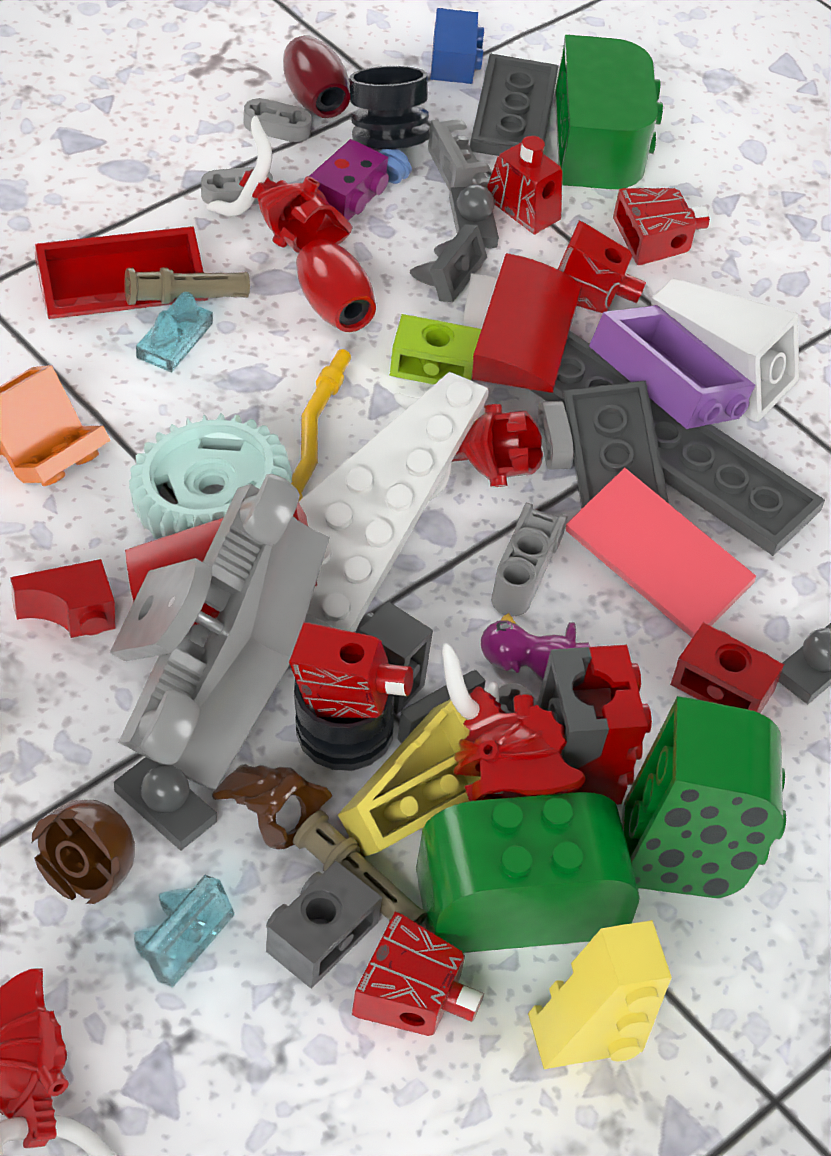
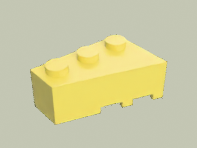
M451 699L434 707L339 812L338 816L350 838L353 837L359 843L361 848L360 854L363 857L380 852L423 828L427 821L438 812L456 804L469 802L465 785H470L481 779V777L454 774V768L458 765L454 759L455 753L461 749L458 743L461 739L464 740L469 736L470 731L463 724L467 719L456 710Z
M653 920L601 928L572 961L573 974L565 983L563 980H556L549 988L551 994L550 1001L544 1007L542 1005H534L528 1012L544 1069L611 1058L612 1061L617 1062L626 1061L644 1051L672 978Z

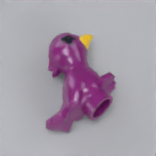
M510 613L504 615L500 621L490 624L483 631L481 637V650L490 664L505 671L513 669L516 673L520 672L521 667L527 666L542 682L551 650L590 647L589 642L576 643L575 622L568 623L565 636H535L517 625Z

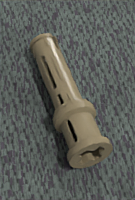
M127 268L125 272V296L128 305H135L136 301L160 300L162 304H169L176 298H248L250 293L248 272L182 274L173 273L168 268H160L159 272H135L134 268Z
M323 810L311 815L301 825L293 838V844L299 849L306 848L324 864V872L337 861L382 897L380 913L389 921L396 911L419 925L423 923L427 912L417 906L387 877L360 854L361 848L359 843L353 837L345 838L328 822L329 816Z

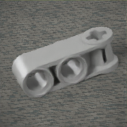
M525 503L516 529L497 568L491 602L498 612L504 615L510 613L511 616H520L530 608L553 553H556L560 545L568 516L561 514L559 517H555L534 510L533 504Z

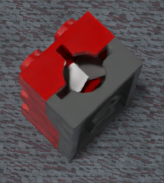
M627 644L551 650L537 703L543 710L554 712L557 722L564 726V737L568 743L563 748L561 755L569 766L582 771L586 777L584 784L573 793L601 794L613 800L616 805H622L628 785H632L634 782V766L636 760L642 758V742L645 733H650L652 728L650 707L647 703L642 704L639 693L641 689L640 668L637 663L631 662Z

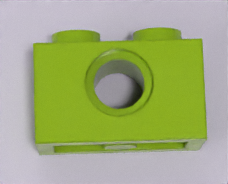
M401 314L392 348L389 376L435 385L447 373L451 372L472 381L473 354L481 329Z

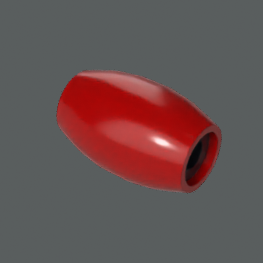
M317 239L306 244L297 256L296 266L299 284L313 310L324 321L343 332H355L365 327L375 315L376 303L371 282L358 260L345 248L327 239Z

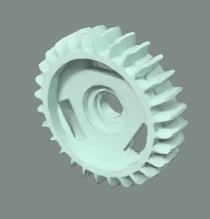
M220 413L216 420H208L203 415L202 421L192 423L187 418L186 425L178 428L171 424V433L167 435L160 432L156 433L157 443L146 442L144 444L145 453H138L136 455V465L130 468L131 479L129 480V489L135 513L140 518L144 529L150 530L152 536L155 539H159L223 518L237 488L252 484L260 489L267 474L283 477L292 483V472L285 446L281 445L278 435L270 434L268 427L265 425L257 428L254 419H249L242 424L239 415H235L229 421L225 420L224 415ZM167 482L168 487L172 488L178 504L174 505L159 496L164 483ZM219 484L224 486L221 491L214 494L202 492L209 485Z

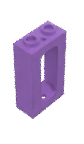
M658 305L603 312L589 345L590 348L630 382L646 380L649 398L686 429L740 419L749 406V398L755 384Z

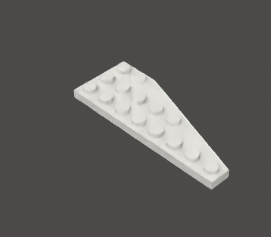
M447 373L299 501L307 516L308 527L330 537L317 578L318 586L314 588L307 614L326 622L331 628L355 632L488 398L487 387L454 373Z

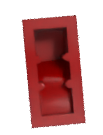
M101 559L10 577L13 608L17 620L37 618L52 621L64 627L69 632L70 638L84 635L92 636L103 631L116 629L115 600Z

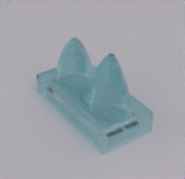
M183 292L167 311L162 310L159 313L153 327L136 345V358L172 373L213 324V312L199 307L190 292Z
M206 874L193 888H180L159 893L160 905L168 917L161 925L147 927L136 931L134 934L136 950L142 958L148 961L157 981L172 988L235 915L221 881Z

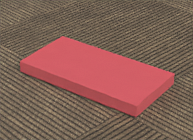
M626 468L616 475L566 524V532L691 638H693L703 622L712 626L756 580L754 573Z

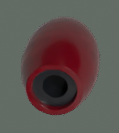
M303 35L290 41L283 53V71L287 85L296 100L305 109L321 118H333L345 111L350 102V84L345 66L338 55L327 44L312 36Z

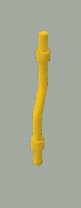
M339 349L330 365L321 370L316 380L317 388L301 415V460L292 474L291 483L300 494L299 501L303 498L302 492L318 464V418L331 395H335L339 391L344 381L343 373L351 360V354L345 349Z

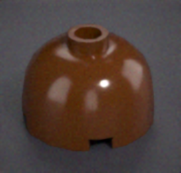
M72 800L39 820L32 832V843L38 839L40 854L34 857L38 870L47 883L67 899H75L77 893L85 899H90L86 904H95L115 891L126 879L133 866L135 841L131 829L117 811L98 800Z

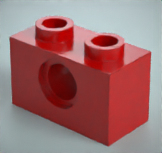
M703 622L679 656L670 685L698 700L761 713L776 689L785 664L773 659L764 652L731 637L728 633Z

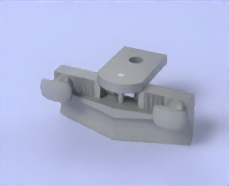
M274 474L266 475L260 489L252 484L237 488L203 562L194 558L148 571L110 651L111 654L124 661L159 656L118 743L160 765H172L182 770L187 779L211 790H215L219 786L290 665L289 660L305 621L330 537L311 529L293 516L300 494L289 481ZM204 603L220 611L217 619L201 611ZM194 622L211 630L204 647L185 638Z

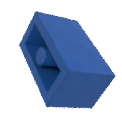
M437 8L430 80L473 84L474 70H481L483 60L484 27H478L479 12Z

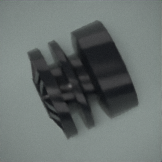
M380 66L359 70L350 75V102L354 106L362 108L354 112L351 117L352 123L356 126L352 131L353 140L373 149L408 148L429 140V126L426 124L429 119V112L425 108L419 107V105L428 100L427 72L423 69L409 66Z
M295 679L296 736L302 751L315 763L331 770L353 771L372 765L386 753L393 740L395 695H388L383 713L377 718L316 717L306 707Z

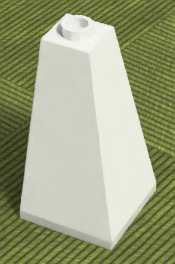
M675 278L652 297L651 306L658 305L755 384L749 398V406L744 413L751 421L759 422L799 381L798 313Z

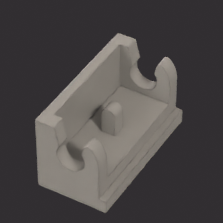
M438 119L431 120L428 151L449 191L450 187H468L474 184L487 187L490 178H487L484 173L490 171L489 165L486 162L477 161L468 144L467 136L457 135L453 137L451 134L455 130L461 131L466 129L465 122L459 119L439 122Z

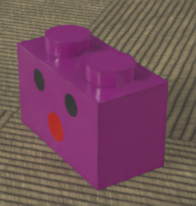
M349 139L311 173L309 177L314 178L320 183L318 189L324 194L327 202L349 221L355 214L359 215L364 210L366 204L374 196L382 194L387 187L389 175L387 174L388 157L353 139Z

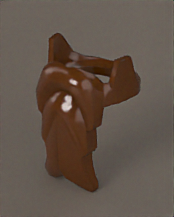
M247 764L240 765L229 774L212 793V797L215 800L235 799L237 804L246 805L248 810L257 813L258 826L264 842L273 849H286L293 846V838L301 825L311 815L320 811L321 807L333 796L327 787L306 781L291 767H277L274 769L264 765L251 767ZM293 795L300 803L301 816L295 828L286 832L285 828L277 824L276 814L281 810L289 797Z

